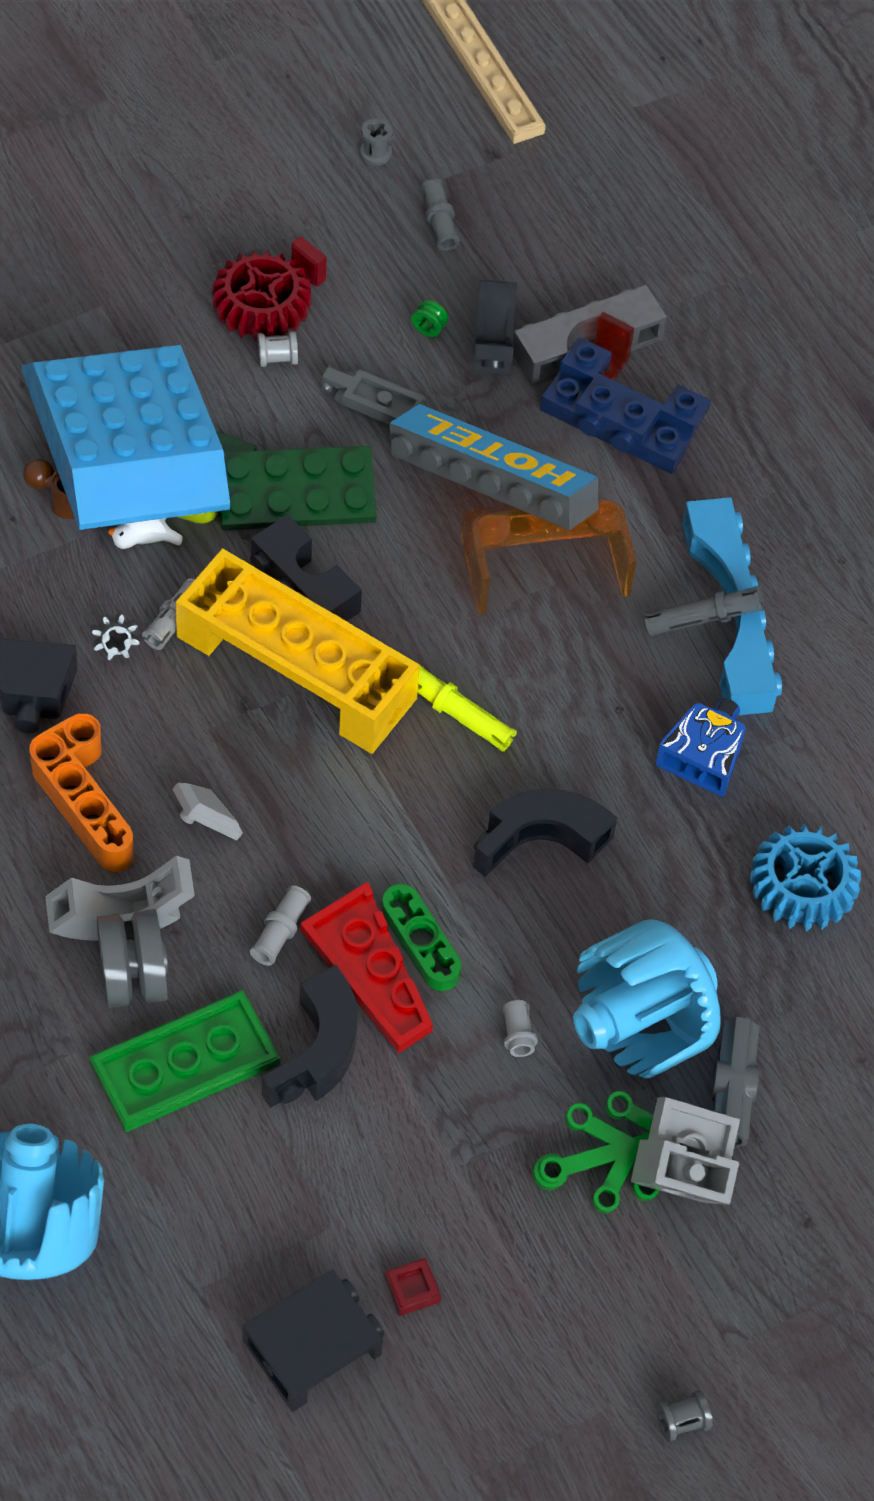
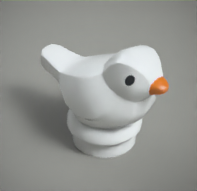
M167 518L120 524L118 527L108 530L114 544L121 549L131 548L136 544H149L159 541H167L180 546L183 540L179 533L169 528L165 520Z

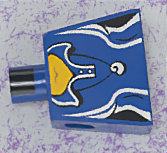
M726 698L720 699L714 709L701 703L694 704L661 741L655 765L724 798L746 731V726L736 720L740 713V707L734 701Z

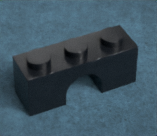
M288 514L251 538L250 562L253 567L345 621L350 620L361 612L362 590L338 565L321 574H310L301 569L311 562L312 539Z

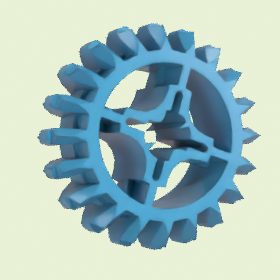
M805 823L800 827L799 832H795L789 825L784 829L783 835L774 831L770 835L768 842L763 841L760 844L758 854L753 857L751 864L750 884L754 885V898L762 899V911L773 909L774 922L784 917L788 919L789 929L794 927L796 922H800L803 924L806 932L811 929L813 922L822 930L828 925L829 920L837 924L841 920L843 913L848 914L851 911L854 900L858 898L860 892L861 870L856 869L858 865L857 856L848 855L850 851L849 843L837 845L838 837L836 833L830 837L823 836L821 826L815 830V833L809 832ZM778 864L784 868L783 874L786 876L785 880L781 883L774 871ZM829 872L832 873L837 888L834 891H831L827 886L828 880L825 877Z

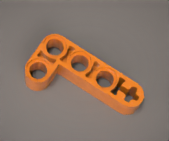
M76 714L37 735L30 744L31 771L35 780L99 865L109 872H122L128 869L134 861L133 832L85 769V767L98 760L102 753L100 724L92 715ZM89 738V740L86 741H78L77 739ZM46 757H54V758H55V759L50 760V761L42 760L43 758H46ZM67 786L77 787L73 790L64 789ZM89 815H98V816H100L99 818H96V819H88V818H85V817H87V816H89Z

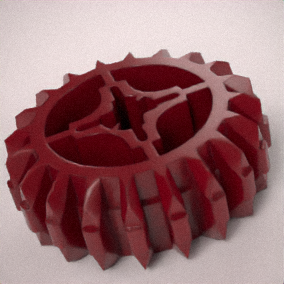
M252 250L250 257H245L239 253L236 262L227 260L224 269H218L216 280L212 285V305L214 311L217 312L219 323H226L228 332L238 330L241 339L248 334L252 335L255 342L258 340V333H264L265 336L270 337L274 336V334L286 336L288 329L297 331L300 322H305L312 304L311 284L309 279H306L304 268H298L295 259L285 262L283 253L276 257L271 256L269 250L264 255H257Z

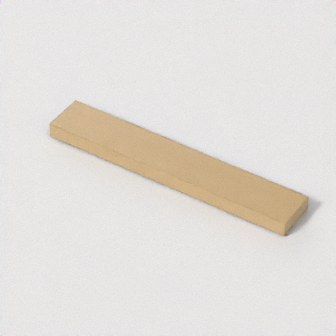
M422 0L511 142L515 144L545 134V123L466 1Z

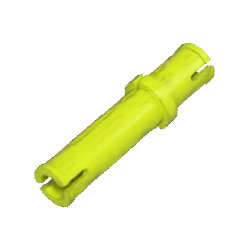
M420 665L418 694L431 702L433 709L439 713L444 711L497 747L501 752H504L514 740L511 736L515 737L517 733L515 729L504 724L457 691L458 687L451 682L449 684L444 683Z

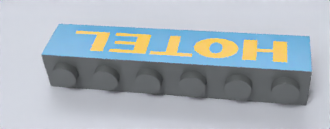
M418 404L390 422L392 456L562 528L571 530L599 510L598 476L421 404Z

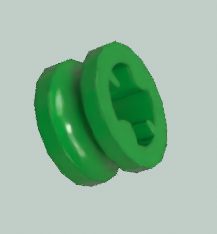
M430 300L422 301L418 306V310L411 316V322L416 330L427 337H437L442 331V327L449 320L445 309L438 303Z

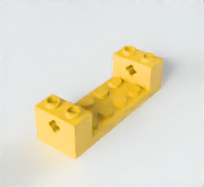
M223 548L176 601V628L179 639L208 656L224 639L340 709L339 735L370 754L375 752L417 700L420 670L418 663Z

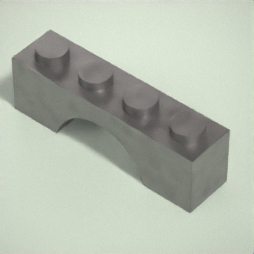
M647 285L633 290L627 289L616 296L601 301H593L579 309L561 312L553 318L536 324H527L514 331L513 357L530 385L535 386L552 380L560 372L561 361L578 337L587 341L595 339L609 340L620 344L629 351H633L663 340L667 316Z

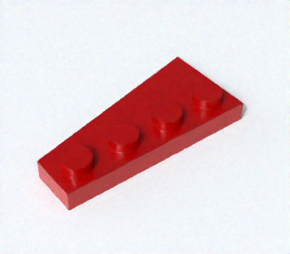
M366 882L301 922L300 932L329 968L334 965L338 966L348 981L357 1003L399 1054L430 1034L433 1030V1023L413 979L409 977L400 950L398 946H395L391 938L382 911H379L375 903L373 891L369 883Z

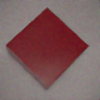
M300 236L292 242L291 260L295 259L298 268H304L306 279H309L312 285L318 287L326 281L327 256Z
M426 1258L385 1271L384 1278L399 1316L441 1302L440 1291Z

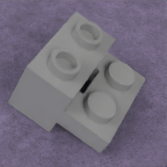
M658 1097L649 1138L639 1142L631 1182L702 1203L730 1205L739 1162L731 1159L740 1119L667 1097ZM687 1147L700 1150V1155L686 1151Z

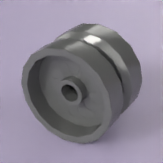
M156 909L134 912L131 918L132 939H126L124 922L119 914L97 916L100 957L108 1009L130 1005L133 999L131 979L136 978L138 979L140 997L146 1004L167 1001V954L164 936L160 933Z

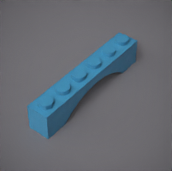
M732 498L686 502L682 527L689 555L709 571L726 593L758 586L756 576L750 575L749 572L750 549L747 543H742V516L740 512H735ZM765 611L735 616L736 640L733 649L724 661L719 681L722 698L734 701L740 707L739 715L773 712L776 697L782 694V681L779 672L774 673L772 667L774 648L770 639L766 640L764 634L766 629Z

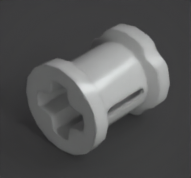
M289 332L286 336L265 337L264 333H258L260 367H266L267 363L290 362L291 365L298 364L296 332Z

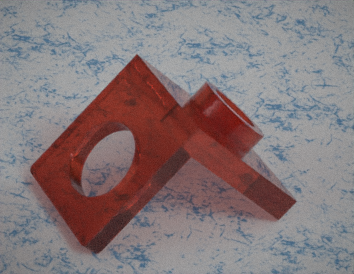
M602 312L598 318L595 345L612 352L610 360L611 369L606 373H602V375L614 380L630 359L634 327L605 312Z

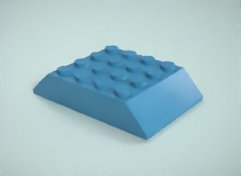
M181 345L22 365V374L79 530L230 510L223 448Z

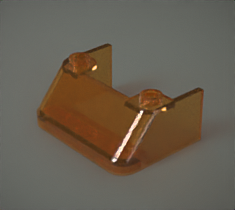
M599 497V510L571 530L562 528L510 505L479 508L467 512L461 522V539L478 614L486 613L490 575L484 550L577 537L608 536L622 596H630L637 560L622 507L614 501Z

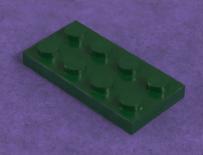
M371 445L224 452L230 510L221 511L222 530L267 528L287 514L299 526L376 523Z

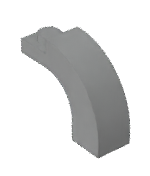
M175 856L150 875L123 885H96L70 878L45 896L50 933L72 939L99 941L97 916L119 914L123 919L126 938L132 937L131 918L134 912L156 909L160 929L180 919L179 906L195 896L190 860Z

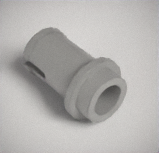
M523 1000L510 1001L502 1008L507 1031L504 1046L515 1057H525L532 1054L538 1043L536 1034L532 1032L529 1004H526V1001Z

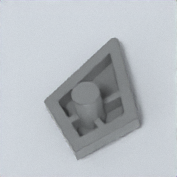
M177 783L174 786L173 791L183 808L179 815L184 822L193 824L194 821H197L234 840H238L243 832L237 820L211 789L188 783Z

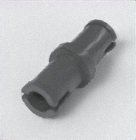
M436 178L429 179L421 187V192L427 206L425 216L428 224L433 227L438 249L442 251L452 250L460 242L453 222L455 212L452 205L447 201L442 180Z

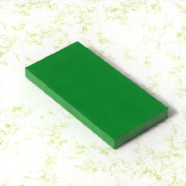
M241 990L89 1056V1063L124 1132L127 1133L280 1065V1057L246 994Z

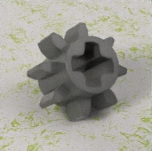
M119 609L116 615L110 616L104 611L101 612L102 621L100 624L90 626L91 633L95 636H100L92 643L94 650L98 651L104 648L109 661L112 660L114 655L123 654L125 658H129L128 649L131 644H140L138 636L130 633L138 627L136 620L132 619L126 622L122 609ZM116 630L118 634H121V638L115 640L112 636H109V632Z

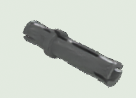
M759 586L726 593L725 591L716 592L714 597L645 612L646 628L650 636H656L665 632L693 627L712 621L721 620L722 623L729 622L735 616L763 611L765 609L764 597Z

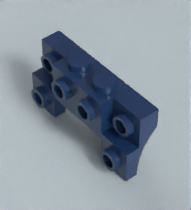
M578 337L561 361L560 372L543 394L540 410L580 429L588 436H594L613 445L621 452H627L673 474L683 459L699 424L708 412L711 400L679 384L665 404L653 400L603 376L602 373L610 363L612 352Z

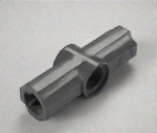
M735 1017L723 1022L719 1044V1061L717 1060L715 1064L711 1098L715 1099L713 1111L740 1119L734 1149L747 1145L750 1135L751 1107L755 1103L759 1080V1067L756 1066L760 1025L755 1024L749 1018Z

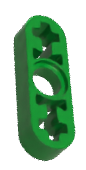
M396 884L389 887L383 895L382 913L421 977L430 988L436 991H447L454 988L460 979L461 960L417 891L411 886ZM394 900H399L402 904L408 902L407 913L410 920L406 922V914L401 907L393 908ZM423 929L431 933L433 940L427 945H417L411 941L409 936L413 931ZM436 951V959L442 968L450 966L449 975L445 976L441 971L434 973L435 960L432 955Z

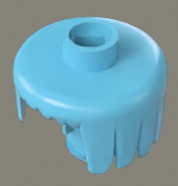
M643 920L590 946L581 953L579 961L582 962L579 964L577 972L579 974L587 972L578 980V989L580 992L594 987L596 988L584 996L582 1004L574 1013L573 1022L578 1036L590 1049H605L608 1052H613L626 1047L614 1057V1061L622 1067L633 1065L627 1070L633 1076L639 1075L642 1078H651L706 1050L716 1040L721 1023L720 1005L716 992L718 986L716 973L707 956L698 948L693 947L671 925L660 920ZM664 1018L672 1030L657 1034L639 1033V1031Z
M23 1124L13 1128L11 1132H0V1277L36 1280L65 1274L84 1263L93 1253L98 1241L104 1186L102 1166L97 1160L93 1162L92 1155L86 1150H83L80 1162L77 1145L67 1139L64 1140L60 1155L58 1138L48 1128L41 1125Z

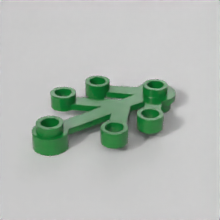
M623 1091L614 1092L605 1101L606 1113L613 1119L625 1118L648 1133L631 1137L594 1117L587 1105L583 1103L572 1105L565 1113L566 1125L573 1131H584L608 1145L565 1158L552 1153L541 1156L534 1163L531 1171L532 1179L539 1188L547 1191L555 1190L566 1181L568 1175L614 1162L602 1187L593 1193L591 1202L593 1208L602 1214L610 1213L617 1208L620 1202L619 1191L636 1159L640 1140H648L654 1116L634 1105L631 1097ZM614 1098L624 1101L626 1105L624 1112H617L613 1109L612 1100ZM572 1111H582L586 1117L585 1123L576 1124L571 1117ZM547 1163H553L558 1167L559 1174L556 1178L546 1175L544 1167ZM632 1184V1193L640 1201H650L660 1191L653 1189L650 1195H645L640 1191L639 1184ZM601 1192L611 1195L613 1202L610 1207H604L600 1204L598 1197Z

